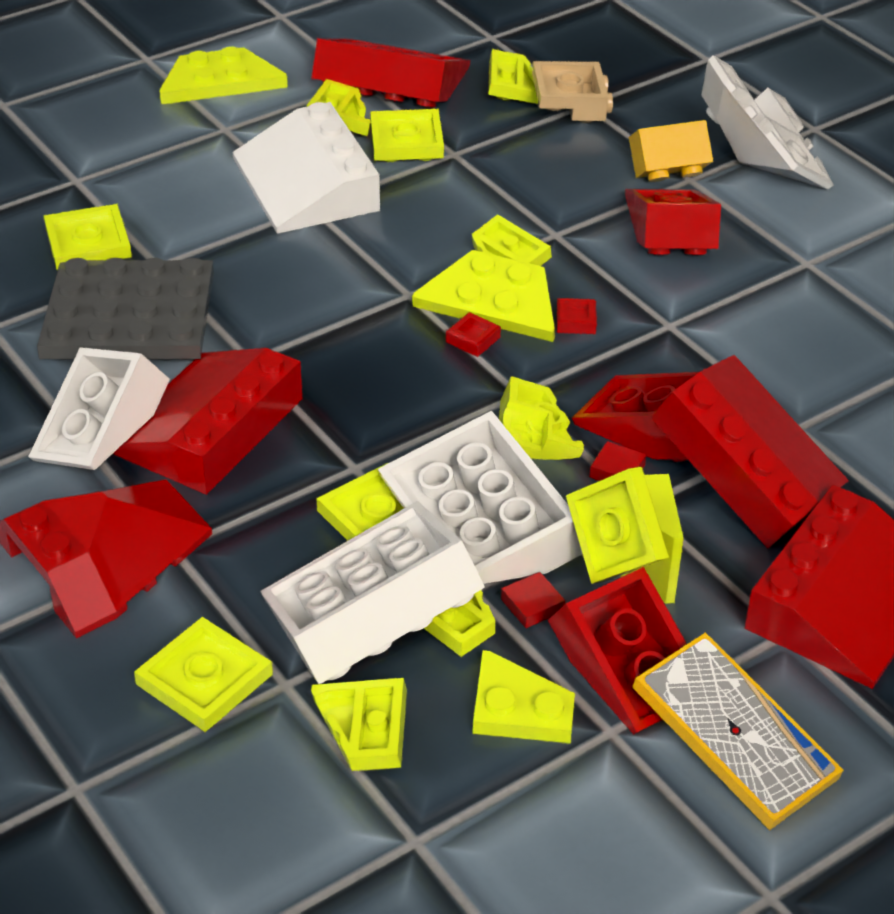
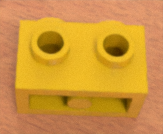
M706 120L642 128L629 136L635 177H648V182L666 180L670 178L669 174L681 172L682 177L700 175L703 173L702 169L713 162Z

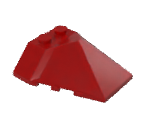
M167 479L44 500L0 520V544L11 558L23 552L49 584L55 613L76 638L121 616L127 610V602L141 590L148 592L157 584L156 577L170 564L176 567L212 535V528Z

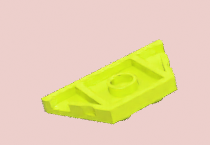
M231 46L210 52L193 51L187 55H179L159 90L160 102L162 105L288 88L287 75L244 47L237 48Z
M472 250L412 295L413 307L459 319L470 312L501 326L503 330L553 342L555 339V327L545 268L542 266Z

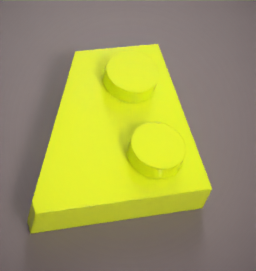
M492 49L489 60L488 95L496 96L501 100L513 99L538 104L532 67L528 59L521 54Z
M326 79L307 106L316 102H331L350 131L368 136L371 120L365 119L366 107L364 102L361 101L359 89Z
M483 650L473 718V734L571 743L575 693L491 651Z
M404 678L311 686L315 704L351 771L401 768L407 698Z

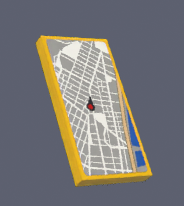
M706 632L635 678L632 688L769 830L773 829L839 780L844 771Z

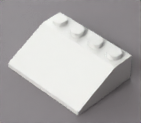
M316 102L307 107L297 108L232 152L235 163L277 234L380 211L379 173L331 102Z
M492 411L378 469L379 475L403 508L419 501L463 541L483 584L528 577L538 572L546 574L583 554L568 504Z
M416 501L260 592L306 667L318 684H321L326 680H334L345 675L353 664L363 658L386 651L394 640L404 634L427 627L432 622L433 617L445 610L466 604L473 598L474 593L485 588L463 541L419 501Z

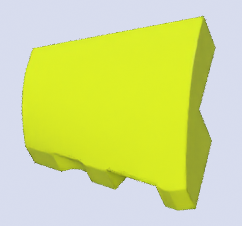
M511 376L500 400L499 420L531 459L544 460L580 458L584 450V444L582 441H573L567 432L570 421L566 414L558 408L556 404L557 399L551 389Z

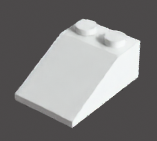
M80 347L28 457L37 462L91 470L97 469L154 416L170 379L141 353Z

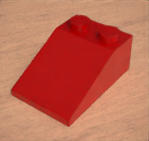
M625 190V197L637 243L644 248H648V253L666 255L670 254V248L684 249L685 254L705 255L707 254V249L719 248L721 203L697 190Z
M698 372L615 375L572 417L573 423L624 447L644 453L652 459H673L675 462L686 461L688 459L651 419V416L672 391Z
M642 567L566 603L548 620L572 665L633 735L663 720L632 688L635 678L687 645L645 568Z

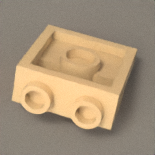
M533 61L532 75L539 108L551 111L569 109L572 121L583 123L606 121V113H612L613 96L612 93H607L608 77L602 74L599 62Z

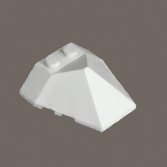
M714 55L710 57L707 62L701 96L709 106L706 109L707 114L715 123L721 126L738 161L747 166L829 190L833 183L821 159L818 157L814 158L809 151L813 144L808 137L804 140L799 133L804 126L785 97L767 88L754 100L731 65Z

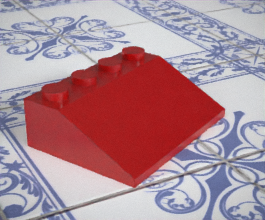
M317 38L311 79L322 80V84L326 79L354 86L363 95H373V90L385 92L384 98L395 101H404L405 96L417 98L416 104L436 107L437 102L449 100L470 67L471 60L349 38Z
M269 348L202 353L201 359H195L168 383L154 416L123 443L113 455L207 495L303 399L301 361Z
M735 354L698 372L676 388L651 416V419L767 549L807 517L832 485L841 488L849 481Z
M832 485L751 590L745 629L873 689L894 658V519L875 502Z

